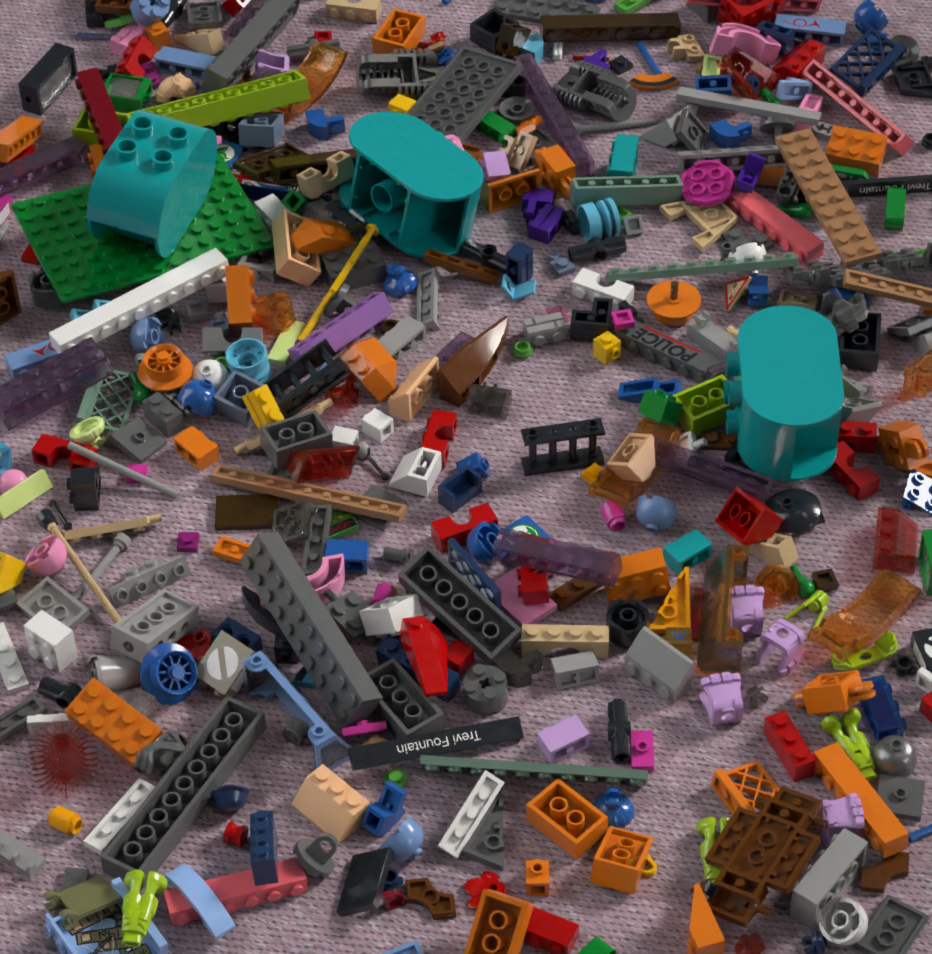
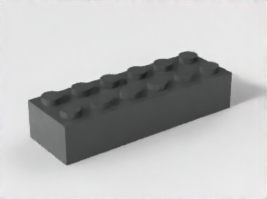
M429 545L398 573L399 583L412 595L418 594L420 602L464 643L474 648V652L490 666H494L522 638V629Z

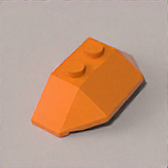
M305 218L290 237L297 252L322 254L357 245L351 232L342 226V223L332 220Z
M375 337L353 342L339 355L343 362L380 403L396 391L397 362Z

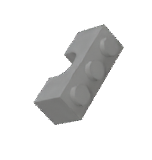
M203 327V351H208V355H219V351H227L232 343L226 340L224 328ZM242 328L240 339L253 338L263 343V328Z

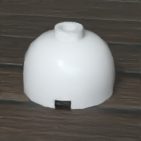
M747 243L738 246L735 253L732 254L730 252L728 258L735 257L736 260L744 259L745 256L763 258V255L767 253L763 244L757 246V243ZM764 269L735 271V273L742 277L759 275Z
M208 359L199 362L193 368L191 380L207 379L213 383V387L218 391L230 374L221 362Z
M835 897L827 902L820 913L822 918L821 922H819V928L822 935L832 943L842 946L853 945L860 941L867 931L868 916L865 909L851 898Z

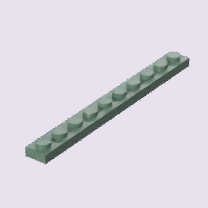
M786 252L782 256L765 254L763 258L745 256L744 259L736 260L735 257L725 258V261L718 262L717 259H708L705 263L688 261L684 265L673 262L662 267L659 264L648 265V268L631 266L628 270H621V268L617 267L607 271L606 283L616 282L617 280L633 281L799 266L798 254L794 255V252Z

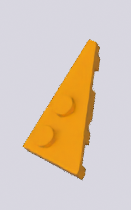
M685 567L680 572L675 586L669 591L663 606L657 612V617L650 624L649 629L655 634H674V630L675 634H684V630L685 634H691L689 567Z

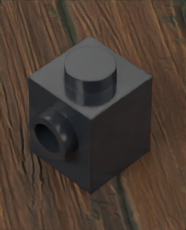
M276 631L274 642L276 664H297L298 656L284 633Z

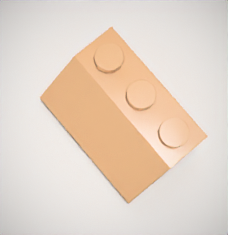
M435 356L419 363L414 370L409 372L407 379L400 383L398 390L388 399L387 405L389 406L390 415L411 422L439 386L438 357Z
M324 764L305 778L291 803L292 807L321 831L333 834L337 838L338 844L361 826L360 824L367 806L370 805L366 798Z

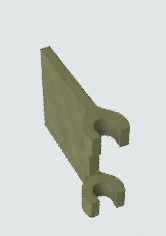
M101 875L61 892L50 890L43 894L47 902L51 900V902L45 904L49 912L56 910L61 903L66 907V909L59 912L60 917L66 920L61 922V926L65 930L72 929L80 919L122 901L121 896Z

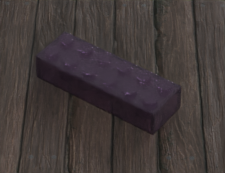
M89 337L64 350L62 353L47 359L38 366L29 369L27 372L12 378L0 386L1 421L7 430L10 431L111 376L114 373L107 357L94 339Z

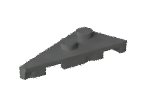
M498 792L465 845L463 856L503 872V796L501 792Z

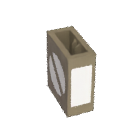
M221 630L197 666V677L199 678L197 682L207 689L210 686L215 689L213 693L223 700L226 696L235 699L244 685L242 660L256 652ZM247 669V676L249 678L252 672Z

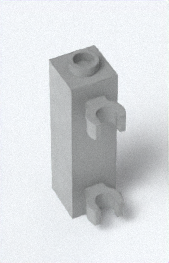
M704 310L703 316L697 315L694 320L687 324V338L711 355L723 360V363L726 365V352H736L737 339L710 321L711 314Z

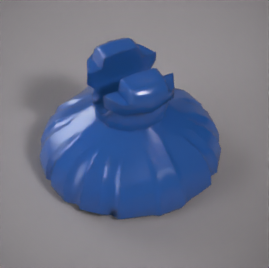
M398 263L388 265L387 272L389 274L383 281V290L386 294L395 297L402 296L416 288L418 279L415 273L405 269L404 265L398 267Z
M618 788L607 789L605 794L597 797L592 804L608 816V828L609 826L625 827L634 817V805Z

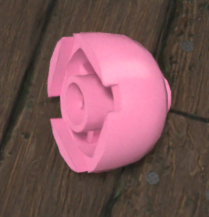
M52 534L40 541L42 545L39 548L34 546L25 559L26 565L33 572L41 576L58 574L65 568L64 564L67 560L66 546L60 538Z

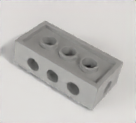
M163 589L112 626L110 647L142 663L145 655L153 647L164 643H175L194 629L197 625L199 606Z

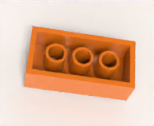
M94 677L64 710L68 720L135 771L138 768H134L133 765L140 749L153 743L163 734V730Z

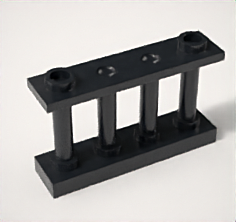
M326 338L263 383L267 384L274 398L277 396L279 399L276 403L285 419L293 416L351 374L340 357L335 360L332 358L336 352ZM324 362L327 363V365L321 370H316V368ZM307 374L311 375V377L305 380L303 383L299 381ZM293 385L295 388L285 395L283 391Z
M601 418L521 429L524 446H529V456L521 457L524 476L590 467L593 463L599 466L604 465L601 447L597 446V436L605 435ZM589 437V447L577 449V439ZM569 440V450L557 452V442ZM549 443V453L537 455V445Z

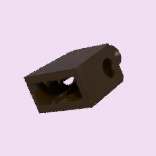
M502 23L496 51L503 53L502 57L512 60L513 56H520V47L528 40L531 29L518 24Z

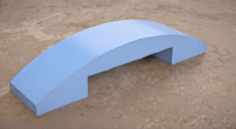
M183 863L165 874V878L172 887L177 888L200 915L203 925L216 940L236 928L235 923L220 900L191 867Z

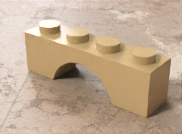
M522 624V657L543 658L552 649L569 647L580 652L593 650L596 659H608L609 626Z

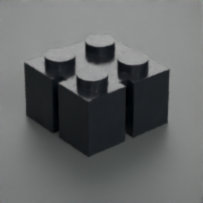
M493 8L470 23V40L496 55L499 53L496 51L501 24L519 25V22L509 16L505 17L504 13Z

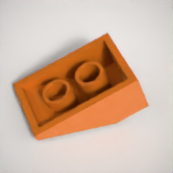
M609 826L594 857L589 882L599 887L619 890L621 893L635 894L654 837ZM641 854L638 860L631 863L634 867L629 866L630 860Z
M694 884L689 939L686 940L688 952L685 954H724L725 939L700 884Z

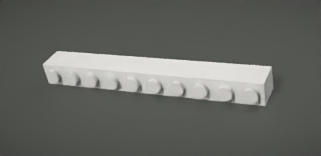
M214 248L49 332L52 347L63 359H66L134 324L138 320L225 277V266H229L228 260L217 248Z

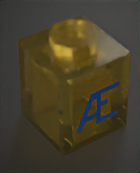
M665 627V636H661V638L685 656L691 657L692 628Z

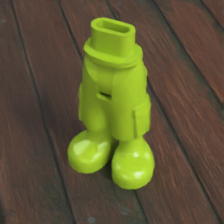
M851 708L848 712L843 713L841 723L837 715L825 717L821 721L822 730L836 740L868 782L877 778L874 771L876 766L870 752L869 742L864 733L857 730V725L861 720L859 710ZM841 724H842L844 730H845V731L847 732V734L849 735V737H847V736H845V735L843 734L842 729H841Z
M707 817L697 822L696 831L700 836L705 837V841L700 845V857L703 862L705 881L709 880L714 883L722 870L705 862L706 855L715 843L716 819L714 817ZM720 818V834L729 822L730 818Z
M132 870L125 875L124 885L130 889V892L124 895L122 903L121 935L124 946L140 947L141 941L146 937L151 919L154 917L158 906V899L154 895L155 893L164 892L168 885L167 879L157 872H148L145 892L141 896L139 894L144 885V872L142 870Z

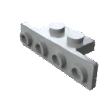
M180 556L166 563L154 558L147 560L144 565L138 568L131 567L125 571L126 573L120 575L122 582L108 588V592L114 607L117 608L191 575L186 557Z

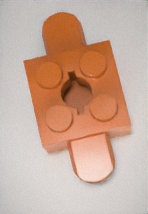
M558 144L549 148L541 147L534 150V159L540 170L539 182L544 184L546 189L555 190L554 198L556 200L562 197L568 200L571 178H576V165Z
M896 420L878 428L879 435L877 436L876 444L880 451L885 452L884 459L890 467L910 471L930 462L928 457L929 448L923 438L920 424Z
M859 670L820 674L802 689L793 692L792 696L793 699H798L794 702L796 707L806 706L807 714L823 716L833 711H836L837 714L848 712L851 706L859 703L858 700L870 699L876 695L874 689H871L874 686L872 681L862 682Z

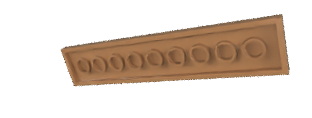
M808 128L776 136L775 143L843 265L849 267L880 259L882 252L811 129Z

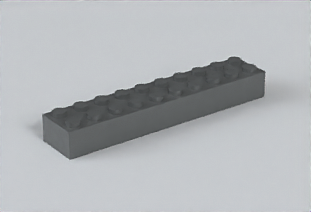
M301 0L264 1L260 10H256L252 19H248L244 29L240 28L237 37H233L229 46L223 48L221 55L215 57L213 64L207 66L205 70L206 77L201 84V94L237 85L256 63V55L259 49L266 51L295 17Z
M278 531L258 533L240 559L241 566L341 727L356 726L357 721L368 719L382 700V695Z
M226 696L188 744L184 752L181 753L100 856L103 872L114 878L120 877L124 882L127 872L142 870L145 874L144 885L140 890L142 891L146 886L148 872L158 871L212 800L210 796L211 791L224 785L266 730L265 713Z

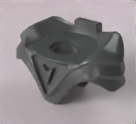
M856 292L848 299L839 298L832 293H827L823 297L819 312L833 324L837 338L844 331L851 333L859 328L858 322L866 320L868 317L864 294L861 292Z
M167 731L153 743L140 749L133 767L140 768L149 775L154 773L159 776L163 775L175 762L173 754L184 752L187 739L178 731Z

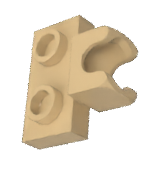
M678 35L677 38H671L668 41L667 51L673 52L672 60L684 59L685 57L687 62H699L704 58L705 54L694 35Z
M520 131L517 139L505 135L504 139L508 141V146L506 148H499V151L505 150L506 155L510 156L508 159L509 166L524 172L538 138L523 131Z

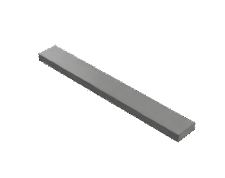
M680 87L676 95V100L766 117L787 116L790 117V120L794 118L795 122L818 126L822 113L686 87Z

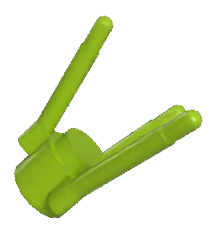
M821 590L815 591L810 598L783 619L787 621L807 606L813 612L820 611L808 636V639L812 640L824 614L828 611L826 606L829 602L828 595Z

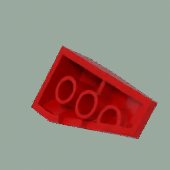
M424 616L402 618L399 639L425 697L446 695L448 644L441 629Z

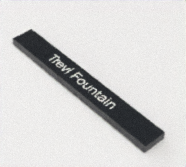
M932 175L841 181V183L849 186L848 195L850 198L886 195L887 187L906 189V194L932 192Z
M516 716L348 748L352 771L419 759L421 755L435 756L524 738L520 717Z

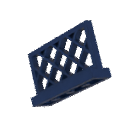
M871 27L830 68V72L857 90V94L863 98L903 58L907 46L902 43L898 46ZM872 34L877 38V41H869L868 37ZM867 46V51H859L858 47ZM870 46H879V51H871ZM882 46H889L892 50L883 51ZM856 56L857 62H849L848 57ZM860 56H868L869 62H861ZM872 56H881V61H873ZM858 66L859 72H851L850 67ZM862 66H870L871 72H863ZM846 67L847 72H841L837 68ZM852 77H860L861 82L857 84L852 80Z
M454 538L449 539L448 563L508 616L501 608V590Z

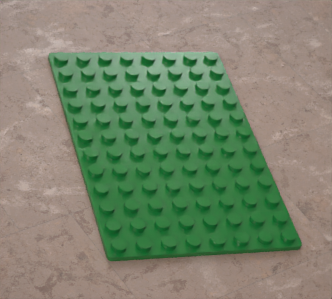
M217 153L213 179L203 204L177 246L167 258L160 257L157 254L154 244L106 231L100 238L92 237L87 228V204L92 184L11 204L13 214L62 303L151 281L214 248H217L227 260L274 248L271 234L220 153Z

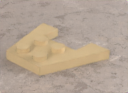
M687 201L660 205L659 209L669 221L686 214L703 231V233L692 237V243L702 253L722 236V233L728 231L738 222V216L724 202L711 207H698Z

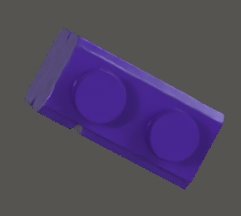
M549 203L545 204L542 209H538L534 220L528 222V237L548 245L563 226L565 209L555 207Z

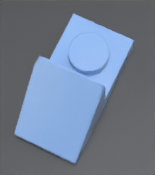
M793 77L779 80L776 97L785 100H803L806 93L811 94L813 83Z

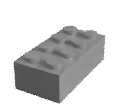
M845 828L839 835L835 834L829 843V847L819 853L816 863L813 866H808L801 881L797 880L791 889L790 916L814 930L819 922H821L822 915L820 913L822 908L828 901L835 897H841L861 872L862 867L864 868L868 841Z

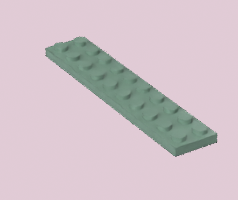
M421 755L420 765L427 772L440 773L441 769H448L450 774H463V770H467L472 775L481 776L486 770L493 772L495 777H507L508 773H512L517 776L516 778L530 779V775H538L540 780H552L553 776L561 777V781L575 782V778H584L583 781L585 783H597L598 779L606 780V784L620 785V781H629V786H643V782L647 783L648 770L428 755Z

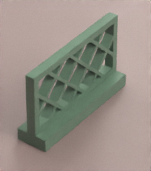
M96 361L76 417V424L87 418L99 416L105 422L103 432L107 433L110 430L118 431L128 422L135 401L133 385L127 386L125 381L130 380L129 373L104 368L103 362ZM106 375L113 376L116 380L108 382L105 377ZM120 384L123 389L115 391L112 386ZM108 388L111 394L103 396L100 391ZM128 393L131 398L123 401L120 395ZM116 398L119 403L110 405L108 400ZM104 403L106 408L98 410L96 405ZM123 407L126 412L118 415L115 409ZM111 412L114 417L106 420L103 414ZM118 421L121 424V428L112 427L110 424Z

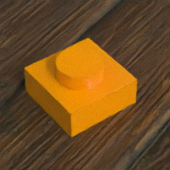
M593 463L581 473V478L594 488H597L610 478V473L598 464Z

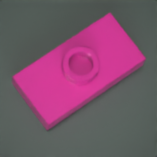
M369 720L357 721L356 726L341 728V735L343 738L383 732L387 729L386 721L369 723Z
M653 730L631 731V769L654 771Z

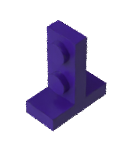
M749 151L734 187H737L742 192L752 193L767 158Z

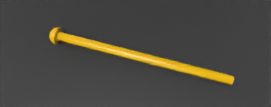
M368 224L365 227L366 234L297 338L298 342L309 336L371 237L378 235L379 229L377 225Z

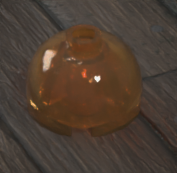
M770 564L759 571L756 576L755 587L764 588L765 596L763 603L765 605L777 607L782 605L778 602L792 601L795 598L799 582L796 575L787 566ZM773 596H780L778 600L773 599Z

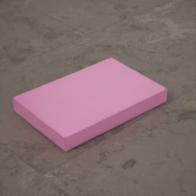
M517 568L494 581L495 585L501 590L502 610L521 628L522 624H535L557 610V604L551 598L550 603L524 606L523 598L518 597L517 585H521V581H518Z

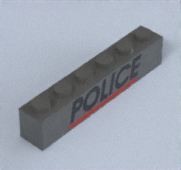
M634 320L635 328L615 330L614 324L610 327V333L621 340V347L628 349L631 353L643 356L649 361L656 362L666 369H671L683 377L695 380L698 384L722 374L723 360Z

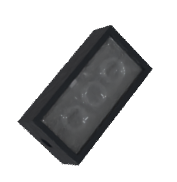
M55 43L18 83L23 111L42 116L77 77L78 71L74 48Z

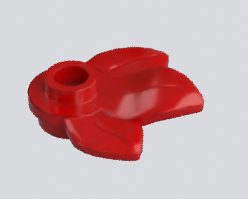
M443 31L436 32L430 35V39L419 42L422 46L414 49H424L426 46L439 41L445 42L444 39L447 36L444 35Z
M200 629L194 634L183 636L176 644L186 648L200 663L212 644V635L208 630Z
M484 871L481 878H472L463 884L464 890L471 895L466 904L468 909L476 910L478 908L483 889H492L506 894L505 885L499 882L497 874L491 871Z

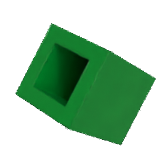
M294 188L281 201L288 210L302 217L313 205Z

